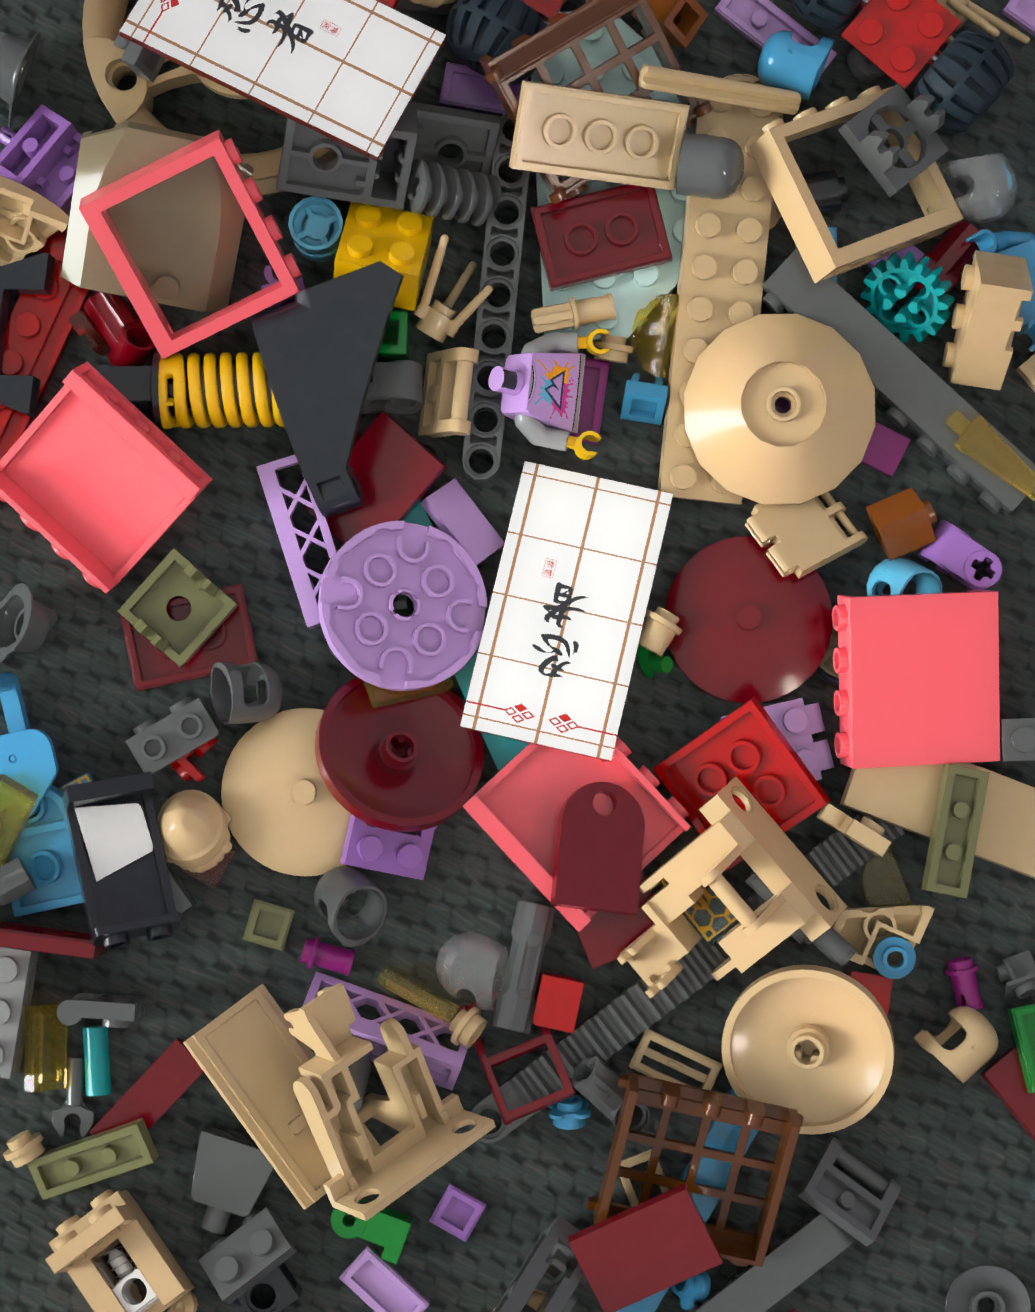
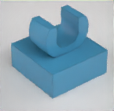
M634 373L631 380L626 381L620 419L661 425L668 386H664L662 378L656 376L654 384L639 382L640 374Z

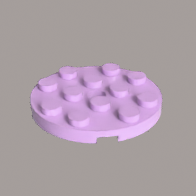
M390 521L376 524L364 529L347 541L329 562L321 581L318 598L322 631L329 647L338 660L351 673L365 682L395 691H413L431 687L458 672L471 659L481 642L485 622V608L488 607L482 576L467 551L456 540L437 528L406 523L405 521ZM397 595H405L412 600L414 610L411 616L403 617L394 613L393 600Z

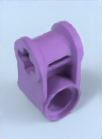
M941 520L934 530L936 541L923 546L918 553V556L927 563L931 560L937 564L935 569L951 576L972 590L987 589L993 586L1002 574V564L994 553L945 520ZM984 561L987 564L985 571L990 576L989 578L983 577L976 580L973 577L976 570L971 565H977Z

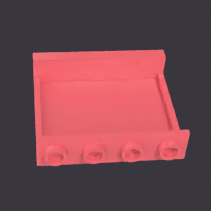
M86 362L74 368L62 381L65 385L0 460V500L12 506L20 514L22 522L27 527L40 532L51 543L52 549L57 555L63 559L70 560L82 571L84 579L91 586L101 589L107 594L127 576L213 479L89 362Z
M976 589L967 590V592L873 596L837 595L838 605L833 607L832 623L835 631H838V648H835L833 652V667L835 672L839 673V690H836L834 693V710L840 718V733L835 735L834 748L837 758H840V764L852 769L1000 761L998 591Z
M618 736L611 761L530 742L463 805L466 812L550 903L559 814L568 797L581 787L595 782L613 783L627 790L636 799L643 812L645 822L641 871L683 831H688L691 828L684 820L689 816L686 809L673 796L666 800L656 789L660 785L659 780L644 765L639 770L627 758L632 753L631 750ZM602 793L595 795L593 799L595 810L603 816H609L613 811L611 798ZM554 906L578 932L597 913V911Z

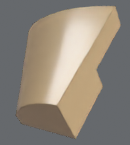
M0 175V266L23 260L28 253L37 252L45 246L47 238L58 230L63 232L66 229L69 216L39 193Z

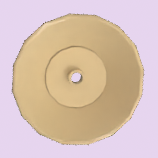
M759 314L724 329L698 356L684 391L685 432L699 464L727 491L762 505L801 504L835 489L862 461L875 428V387L860 353L834 328L799 314ZM784 398L789 402L790 410L787 413H779L775 409V401L777 399Z

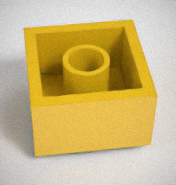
M351 202L334 261L333 279L381 261L404 276L394 307L415 311L429 258L434 217L388 207Z

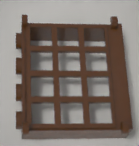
M585 0L586 4L571 13L561 12L548 20L550 25L532 36L524 34L511 42L513 47L499 56L492 58L484 55L479 58L486 73L484 76L487 82L492 84L514 127L519 104L508 84L535 68L543 83L554 85L544 62L569 47L584 75L565 85L566 87L581 88L589 83L592 90L604 92L597 78L624 63L637 88L628 96L652 99L650 93L654 90L644 89L639 86V71L632 59L633 56L651 45L662 67L682 71L648 0ZM634 9L647 37L627 48L614 20ZM605 26L619 54L592 69L579 41ZM677 95L680 103L690 106L686 129L695 123L694 117L704 116L713 109L708 100L699 104L694 97ZM539 173L548 191L551 193L548 196L553 204L580 194L587 188L586 182L591 180L568 176L559 181L557 175Z
M633 1073L620 1075L617 1086L626 1088L600 1193L598 1197H589L586 1205L587 1209L595 1210L594 1224L632 1208V1206L611 1202L617 1176L643 1182L638 1204L649 1199L652 1184L676 1188L685 1183L690 1194L696 1193L722 1199L715 1225L705 1223L722 1258L737 1266H749L751 1264L762 1267L800 1127L802 1126L803 1116L797 1112V1109ZM636 1103L662 1109L656 1135L629 1130ZM671 1111L702 1118L695 1144L665 1138ZM711 1120L741 1126L735 1153L704 1146ZM751 1129L781 1135L774 1161L744 1155ZM626 1140L652 1145L646 1171L620 1166ZM662 1148L692 1154L686 1180L655 1174ZM701 1157L732 1163L725 1189L695 1182ZM741 1165L771 1172L764 1197L734 1191ZM731 1201L761 1208L755 1233L725 1227Z

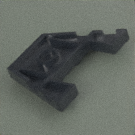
M41 253L0 267V405L9 407L29 417H36L41 380L35 376L1 375L11 294L51 295L56 258L49 253Z

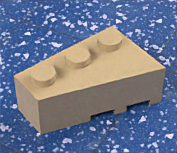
M975 250L972 265L965 264L963 269L961 290H966L963 304L956 303L954 307L952 328L956 329L954 341L947 342L945 345L942 365L943 367H948L950 383L1001 390L1013 354V347L1011 345L1015 331L1020 332L1023 325V317H1019L1022 301L1030 302L1034 290L1026 258Z

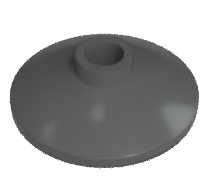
M978 1265L965 1270L951 1284L945 1301V1312H981L978 1309V1303L985 1297L992 1299L993 1302L992 1308L987 1312H1031L1030 1297L1024 1284L1012 1272L997 1265Z

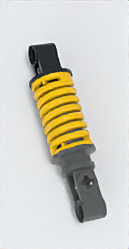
M158 351L154 352L152 366L99 365L94 367L146 417H153L155 425L161 431H166V429L173 427L188 429L194 423L199 428H208L211 423L216 428H224L227 423L232 428H239L243 423L249 428H254L259 423L264 427H272L275 423L279 427H285L260 352L253 353L252 364H249L247 353L239 352L236 355V365H233V358L229 352H223L220 355V365H217L214 353H206L204 355L203 365H201L199 354L190 353L187 357V372L184 369L182 354L174 353L162 359ZM410 360L376 362L361 414L381 413L382 411L395 414H413L420 411L423 407L422 366Z

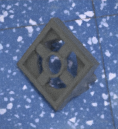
M899 83L838 129L889 197L898 192L949 151L948 147L935 132L944 125L946 111L941 109L935 113L932 112L930 106L936 99L933 95H919L912 101ZM894 111L900 114L906 123L901 127L888 125L879 112ZM869 125H870V126L872 127V129L874 130V131H873L872 133H870V134H869V132H868ZM888 133L893 134L898 139L900 148L898 145L890 148L885 147L884 142L889 136ZM913 133L920 140L921 144L920 156L917 161L907 151V138ZM899 162L902 168H897L893 165Z

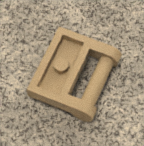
M455 347L427 354L423 386V407L420 413L418 436L439 438L453 435H470L471 422L467 421L473 365L478 364L479 350Z

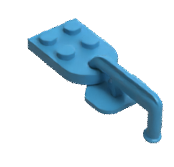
M13 672L0 673V700L8 728V734L0 735V859L3 866L20 857L37 889L11 902L14 917L80 904L83 903L62 800L64 792L52 785L59 771L53 742L44 731L30 728L17 675Z

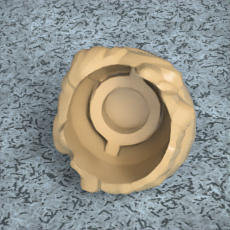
M185 790L174 794L164 803L158 814L157 822L167 863H174L183 870L193 873H203L215 867L218 862L223 860L225 854L230 852L232 844L230 842L231 836L228 830V823L231 821V817L213 797L199 790Z

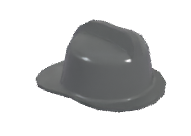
M0 32V98L10 105L8 116L9 129L14 124L24 80L41 40V33L39 32L31 40Z
M24 583L15 585L0 602V663L11 653L28 654L37 651L45 641L50 629L58 620L57 613L43 602L33 598L30 587Z

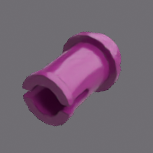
M315 936L314 940L306 938L300 963L307 964V969L310 970L312 966L349 976L355 955L354 949L350 950L320 942V937Z
M971 956L948 960V969L945 970V975L951 978L956 1007L968 1006L975 1010L983 1008L984 1005L981 1001L975 973L979 969L978 964L973 963Z

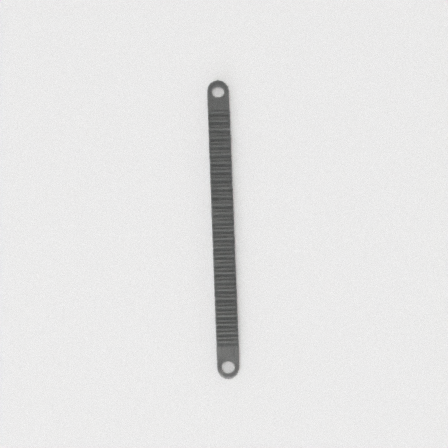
M860 812L851 817L860 822L863 816L883 827L885 831L882 837L889 840L891 844L907 831ZM834 830L803 854L831 888L838 885L844 878L850 876L853 871L863 866L870 858L876 856L841 834L838 830ZM755 891L744 899L753 911L766 902ZM816 892L818 898H821L822 895H821L820 893ZM732 913L728 915L731 920L735 918ZM720 917L712 923L711 927L717 933L728 925L729 922L725 917ZM736 919L709 941L700 932L699 934L702 938L689 953L678 960L684 968L664 989L659 990L652 998H649L645 993L648 985L640 978L575 1027L574 1033H567L555 1042L569 1079L573 1077L575 1067L583 1059L597 1056L603 1062L607 1061L627 1043L636 1039L640 1033L649 1029L652 1024L662 1019L665 1014L674 1010L681 1002L687 1000L694 992L700 990L707 982L713 980L714 977L711 973L730 957L718 942L739 921ZM710 930L705 933L708 938L713 935ZM548 1049L499 1085L508 1111L564 1089ZM492 1091L479 1100L471 1108L470 1112L479 1115L485 1109H493L500 1114ZM541 1110L515 1120L509 1125H505L502 1120L497 1130L488 1132L479 1141L495 1143ZM468 1125V1126H469V1129L472 1130L476 1125Z

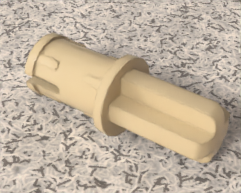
M612 293L576 301L574 297H569V302L531 310L532 326L535 333L538 334L574 327L575 331L580 330V325L616 319Z

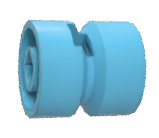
M312 196L302 199L294 206L289 215L288 227L295 247L303 257L311 261L324 262L336 257L344 228L341 212L332 201L324 197Z

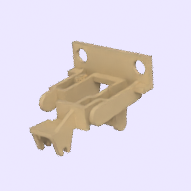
M734 777L699 809L711 826L640 884V891L644 894L649 889L652 890L662 881L661 879L665 878L668 882L641 907L655 924L623 949L617 960L621 965L627 961L648 985L645 993L649 998H652L659 990L664 989L680 973L684 967L678 960L689 953L702 938L682 914L705 893L701 885L703 887L708 885L739 921L718 942L730 957L711 973L716 981L724 977L735 967L742 974L799 928L813 942L830 929L847 908V905L737 777ZM732 794L738 796L742 800L746 807V811L742 810L737 805V803L734 801L732 797ZM739 855L774 894L755 911L747 905L722 875L725 869ZM816 892L820 893L827 900L830 910L820 902Z
M338 983L335 986L323 988L317 992L318 997L301 1008L289 1010L284 1014V1018L293 1025L289 1028L290 1034L313 1049L316 1055L298 1067L300 1074L305 1077L296 1080L293 1083V1089L332 1177L323 1184L333 1208L368 1221L496 1126L493 1119L464 1110L457 1094L451 1093L443 1100L440 1099L420 1046L410 1043L405 1029L394 1018H388L380 1026L388 1051L373 1061L388 1096L370 1093L364 1097L361 1109L356 1112L353 1103L359 1100L360 1096L348 1066L368 1054L374 1048L371 1041L352 1036L349 1025L354 1023L356 1018L344 984ZM371 1118L379 1120L400 1132L374 1151H372L362 1124ZM467 1125H476L472 1130L460 1134L455 1133V1131L461 1127ZM372 1194L379 1195L372 1202L357 1204L360 1199Z

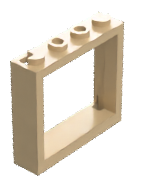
M879 85L873 86L860 93L857 99L852 101L849 100L848 96L841 97L828 104L825 110L817 112L815 107L809 108L796 115L793 121L784 123L783 119L772 121L761 128L764 134L749 146L754 160L815 284L938 237L964 219L935 161L909 182L924 213L923 217L838 249L787 142L851 120L892 87L881 90ZM894 111L879 112L888 125L901 127L906 123L900 114ZM888 133L887 140L890 146L898 145L900 148L898 139L893 134ZM913 133L907 138V151L917 161L920 156L921 144L920 140Z

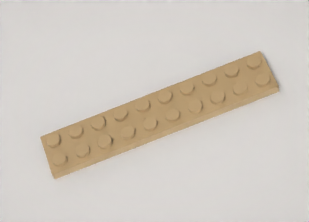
M696 98L699 104H702L703 102L707 101L705 99ZM708 100L713 109L704 116L694 117L693 133L726 137L736 141L744 154V174L739 188L729 198L711 199L686 196L657 490L673 494L672 498L741 505L742 496L727 491L699 464L685 432L684 391L698 356L724 329L761 314L762 285L764 284L772 195L749 146L764 134L761 128L772 121L780 119L781 113Z

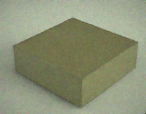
M255 898L242 940L284 951L296 910Z

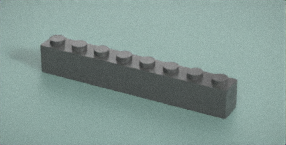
M798 248L790 254L762 285L764 296L762 302L773 314H799L834 328L857 350L875 387V399L887 409L885 412L886 417L898 428L904 429L907 427L918 437L915 441L916 444L927 455L933 458L938 455L949 465L946 469L948 474L955 481L963 486L969 483L980 493L977 497L978 501L993 514H997L1000 511L1003 515L1011 513L1034 489L1035 464L832 278L815 284Z

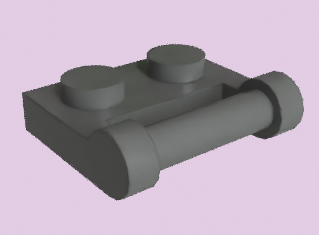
M81 992L72 999H67L60 1003L57 1008V1018L62 1024L67 1026L75 1025L82 1018L103 1019L102 1026L128 1028L129 1023H135L138 1018L146 1014L148 996Z
M832 1135L819 1151V1157L797 1196L867 1247L875 1242L902 1186L892 1178L886 1180L845 1150L843 1148L844 1143ZM834 1162L876 1192L877 1197L833 1166Z

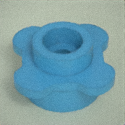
M575 1095L549 1106L548 1108L552 1109L549 1111V1117L553 1119V1125L564 1130L584 1127L587 1123V1118L591 1116V1110L587 1109L590 1106V1101Z
M704 1271L671 1286L672 1291L680 1298L682 1309L690 1310L693 1308L694 1302H702L707 1298L711 1287L709 1273Z

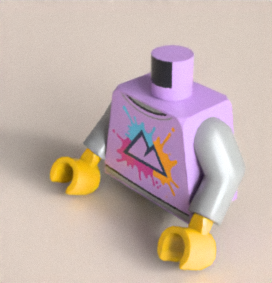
M600 328L591 331L587 336H579L578 332L547 333L526 343L521 354L509 355L506 358L505 368L496 366L492 369L488 384L492 391L502 393L500 409L502 414L514 420L515 426L531 444L564 452L567 451V448L574 449L575 454L582 460H589L596 456L597 452L587 451L583 448L582 440L599 442L601 437L598 433L586 431L579 437L570 436V434L578 433L586 357L585 354L579 353V349H587L592 355H602L608 352L610 348L602 350L595 348L593 337L596 334L608 335L610 334L609 331Z

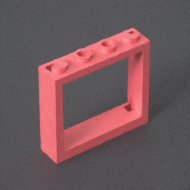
M220 130L80 199L79 210L162 359L300 292L297 278L302 276V273L297 265V261L292 253L285 255L278 240L282 239L283 235L272 214L267 217L264 216L258 205V202L262 201L263 197L252 176L247 179L244 178L238 166V163L243 161L240 151L235 146L232 138L227 140L223 138ZM214 156L279 281L174 332L106 209Z

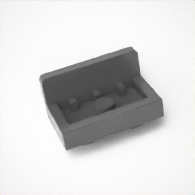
M192 696L186 697L169 708L172 712L170 715L158 722L155 717L133 729L136 735L127 739L126 743L144 773L151 772L153 775L219 736L220 732L211 718L213 712L206 700L199 697L193 700Z
M267 1207L251 1213L244 1219L239 1229L230 1236L215 1241L210 1246L209 1252L198 1260L222 1301L229 1305L297 1252L283 1229L285 1225L284 1220L280 1215Z

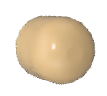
M959 1006L948 1012L951 1019L950 1023L940 1034L932 1036L928 1031L922 1029L913 1038L924 1050L934 1055L959 1081L965 1083L994 1056L998 1049L999 1041L994 1027L980 1012L968 1006ZM961 1027L964 1029L966 1038L960 1045L951 1050L941 1047Z

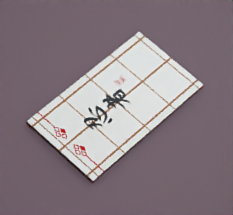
M138 0L119 31L121 37L375 161L383 155L386 144L446 40V34L376 0Z
M524 462L460 724L461 728L467 731L474 730L600 759L602 762L612 761L673 494L667 491L662 492L540 465L535 462Z

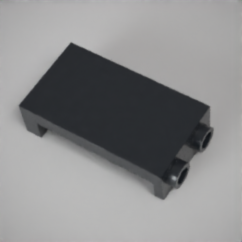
M151 772L65 787L62 800L92 946L104 944L105 949H116L129 945L132 938L147 936L148 941L163 940L173 936V931L178 930L182 922L181 912H177L153 804L152 793L155 787ZM138 803L144 813L153 843V851L96 882L74 808Z

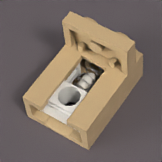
M108 1189L90 1203L93 1208L82 1218H79L76 1214L67 1219L56 1228L59 1235L48 1243L54 1253L45 1259L54 1274L68 1272L94 1312H164L194 1289V1286L128 1190L116 1191L114 1193L112 1189ZM123 1247L125 1248L127 1253H124L122 1251ZM109 1253V1260L105 1263L102 1257ZM108 1263L112 1266V1270L107 1266ZM114 1270L118 1276L115 1278L111 1271ZM136 1278L143 1281L147 1289L146 1297L142 1302L136 1301L130 1292L131 1284Z

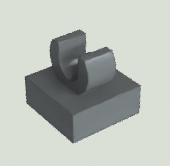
M122 32L119 33L113 44L115 47L125 50L121 60L140 78L152 83L154 82L167 54Z

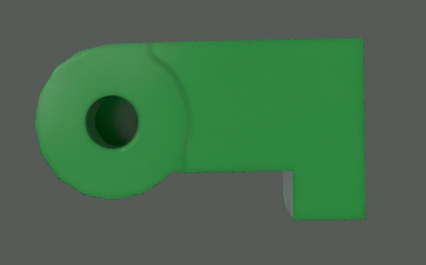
M360 1199L357 1204H366L369 1201ZM385 1207L368 1221H365L335 1208L331 1214L330 1222L332 1229L338 1236L345 1239L359 1237L384 1247L381 1259L397 1264L413 1217Z

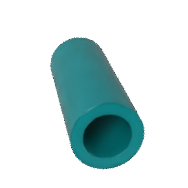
M102 1025L82 1027L86 1096L109 1095L112 1092L108 1027Z

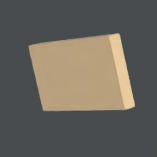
M522 80L509 167L517 170L675 191L678 161L690 106L684 103Z

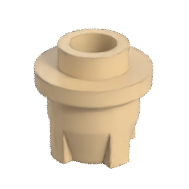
M658 606L655 612L646 609V619L643 622L638 645L657 656H662L674 636H680L683 630L676 625L679 621L677 616Z

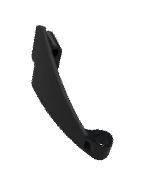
M381 261L305 289L295 295L294 302L257 315L252 319L258 348L283 424L316 505L325 518L364 505L360 485L352 472L354 468L349 465L375 363L404 278L403 275Z

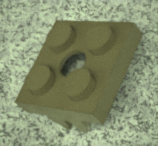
M173 548L117 612L128 620L140 634L149 639L150 643L164 652L179 667L183 668L237 608L238 604ZM176 596L187 598L191 604L190 615L182 621L171 619L167 613L168 602Z

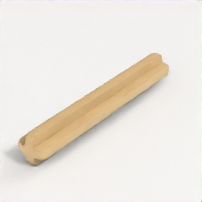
M647 64L641 67L638 79L639 86L648 90L790 115L798 113L801 103V94L792 90Z

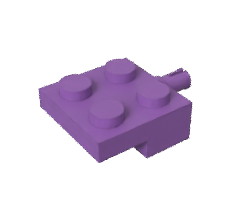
M41 104L18 133L12 131L7 126L1 128L3 133L0 132V143L6 147L0 153V175L39 193L68 215L71 210L82 134L77 132L71 122Z

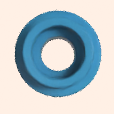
M889 936L879 941L875 946L873 963L877 971L884 977L890 979L903 978L914 968L916 962L915 950L906 939L899 936ZM893 951L902 953V961L897 965H890L887 962L888 955Z

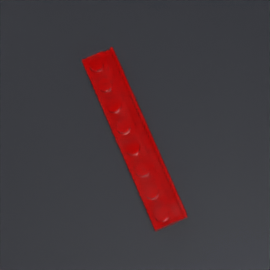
M68 225L63 232L58 230L47 238L45 246L41 248L39 253H49L56 258L51 295L20 294L7 322L1 375L35 376L41 380L37 409L84 309L83 306L92 291L80 288L61 277ZM0 405V460L30 426L34 418Z

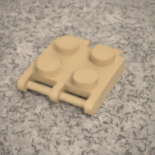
M829 492L821 495L828 504V508L824 506L818 496L801 504L762 505L758 503L751 512L752 516L746 520L745 526L761 548L771 543L774 544L768 549L769 552L766 555L782 577H786L794 572L798 578H801L867 541L868 537L863 531L858 532L844 513L846 507L841 501L836 502ZM835 518L839 519V521L851 535L850 537H847V535L835 521Z

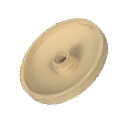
M297 708L276 713L269 720L254 725L243 735L232 750L222 778V807L231 817L228 827L238 844L246 853L262 865L274 871L293 876L322 875L334 867L345 865L340 863L351 813L333 797L318 769L315 755V736L319 720L324 711L321 709Z
M792 965L773 970L752 982L737 998L725 1023L722 1036V1060L726 1076L735 1094L742 1098L797 1109V1112L803 1116L799 1134H825L844 1129L856 1123L878 1104L887 1089L892 1075L895 1057L894 1037L890 1022L882 1006L869 990L858 981L828 967Z

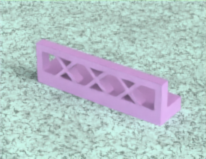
M294 454L257 466L256 468L307 628L313 629L321 626L317 596L328 564L321 575L308 568L305 554L312 542L327 550L330 558L329 562L337 550L327 519L319 511L305 477L297 494L282 487L277 471L299 464ZM306 488L308 489L311 502L301 498ZM285 495L293 499L290 507L288 506ZM299 502L313 509L317 517L309 535L296 529L292 519V515ZM319 527H320V530H321V533H322L324 542H322V541H320V540L314 538L315 535H316V533H317V531H318V529H319ZM298 535L306 539L303 547H301ZM311 575L319 579L315 588Z
M316 971L303 1006L316 998L319 988L335 986L338 983L344 984L356 1021L349 1025L352 1036L371 1041L374 1048L368 1053L371 1062L388 1051L380 1029L384 1021L388 1018H394L397 1021L408 1019L416 1022L420 1032L412 1035L407 1034L410 1043L420 1046L434 1084L453 1090L468 1048L460 1044L457 1052L441 1046L435 1037L443 1033L452 1035L453 1032L449 1030V1026L453 1020ZM367 1004L375 1007L381 1017L374 1020L365 1019L359 1015L356 1008Z

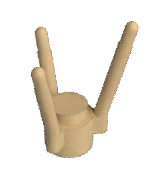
M936 0L961 21L956 30L968 19L993 37H998L1000 35L999 30L1024 44L1030 41L1029 36L970 0ZM951 35L945 42L947 46L954 40L953 36Z
M443 234L440 238L421 302L413 313L419 317L415 327L441 343H444L448 335L454 338L460 326L493 291L492 286L487 285L453 319L457 312L452 307L477 267L476 262L471 261L445 302L442 303L435 299L432 306L430 305L449 241V237L446 234Z

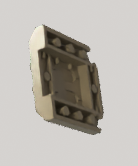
M131 121L115 124V127L96 133H92V130L83 132L61 277L80 288L128 297L79 210L80 199L203 137ZM214 156L106 209L158 303L205 313L219 311L228 306L245 214ZM241 162L238 163L245 179L253 175V167L247 163L245 165Z

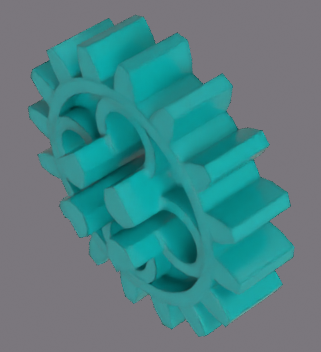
M911 251L902 260L896 252L892 253L886 261L881 259L864 279L863 282L867 287L861 293L862 299L870 301L865 309L870 314H875L876 319L887 327L892 334L895 332L900 333L902 343H906L912 335H914L918 343L922 342L928 334L934 336L942 327V324L950 317L951 312L948 308L954 302L953 296L945 294L952 285L951 281H940L938 278L943 268L939 266L931 270L928 267L929 257L925 256L920 262H916ZM889 278H891V279H893L894 281H896V284L893 285V284L889 281ZM917 282L924 284L920 292L916 296L909 298L897 313L891 310L898 299L904 298ZM921 310L924 312L926 316L924 317L920 315L918 312Z

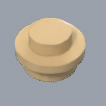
M601 335V342L593 341V345L600 350L610 348V350L602 355H594V359L627 364L628 354H633V347L625 345L626 337Z
M477 1007L471 1008L468 1012L462 1009L455 1016L449 1026V1030L453 1032L450 1041L454 1045L462 1044L469 1048L476 1042L487 1024V1020L480 1016L481 1010Z
M25 1130L6 1142L9 1149L3 1153L6 1161L11 1160L15 1168L21 1167L45 1151L41 1143L44 1138L40 1132L31 1135L29 1130Z

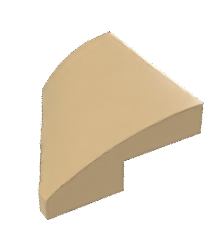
M927 904L846 908L832 927L857 950L850 959L851 961L876 969L873 963V951L877 943L889 936H899L906 939L914 948L916 943H920L935 908ZM898 951L891 952L887 957V962L890 965H897L902 961V953Z

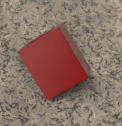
M542 971L532 1020L533 1024L574 1033L584 981Z

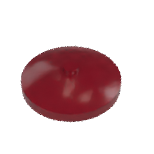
M753 536L724 539L707 546L694 555L676 576L667 596L665 610L679 618L676 625L683 630L680 636H674L669 645L670 652L683 674L705 693L724 701L745 704L753 697H756L760 703L769 702L781 698L800 687L821 663L830 643L833 625L830 597L817 570L801 578H798L794 572L786 577H782L766 555L769 552L768 549L774 544L771 543L761 548Z
M355 677L334 694L323 711L316 730L315 755L319 772L328 790L353 816L381 829L396 832H415L438 826L447 821L471 797L478 785L483 769L484 752L482 737L479 730L460 726L465 704L452 690L442 683L420 690L395 691L374 686Z

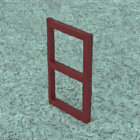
M499 992L469 1005H464L460 1010L465 1009L468 1012L471 1008L477 1007L483 1011L495 1006ZM539 1026L542 1032L541 1036L491 1057L487 1056L480 1036L474 1043L475 1050L505 1125H509L515 1120L576 1095L549 1028ZM547 1045L564 1089L508 1111L492 1068Z

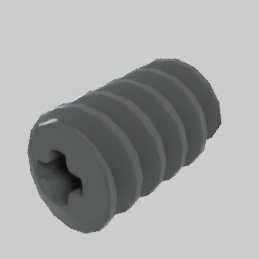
M415 159L412 162L407 195L412 213L420 214L425 208L427 216L435 217L440 211V215L444 220H451L455 215L459 223L465 224L470 218L473 226L480 227L485 222L487 216L492 214L497 208L501 195V184L495 175L486 176L481 172L474 171L471 173L468 169L458 168L456 170L450 165L440 166L436 162L429 161L425 163L423 159Z

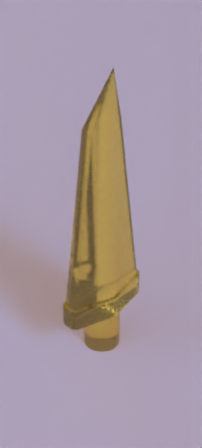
M955 410L945 421L947 425L960 435L954 446L1035 501V474L990 427L987 420L980 414L970 422L958 410Z

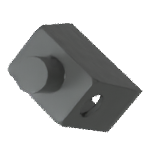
M208 1125L202 1129L199 1137L191 1199L208 1205L201 1227L213 1233L225 1234L232 1213L242 1217L249 1216L274 1168L254 1140Z

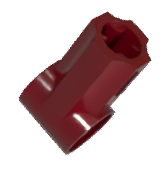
M963 220L949 231L932 252L928 251L925 255L929 257L928 267L931 270L939 266L943 268L938 276L940 281H951L952 285L945 294L961 278L959 274L963 271L965 264H970L973 261L972 255L975 254V250L979 251L977 244L972 241L967 243L966 238L980 230ZM920 282L914 285L918 292L924 287V284Z
M98 291L89 297L83 307L111 347L108 352L110 363L116 366H144L155 345L142 321L135 318L120 295Z

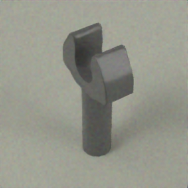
M68 1057L66 1102L60 1108H55L52 1111V1124L59 1136H63L66 1133V1119L69 1114L79 1116L81 1120V1137H85L96 1121V1110L90 1109L83 1101L84 1057Z

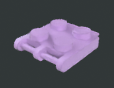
M802 697L763 707L816 781L822 779V770L834 768L828 739L813 742L812 734L825 731L819 702L804 705Z

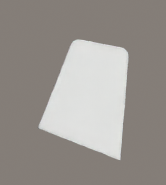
M138 803L74 808L96 882L153 851V843L144 813Z

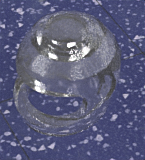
M1004 153L958 159L940 164V171L943 176L959 178L967 183V194L954 199L964 219L980 224L991 223L1005 216L1013 207L1018 194V182L1015 171Z
M475 931L455 935L446 941L439 951L436 960V973L439 983L450 996L457 1000L462 996L464 990L467 989L475 995L476 1003L481 1011H495L497 997L503 987L508 963V950L491 937Z

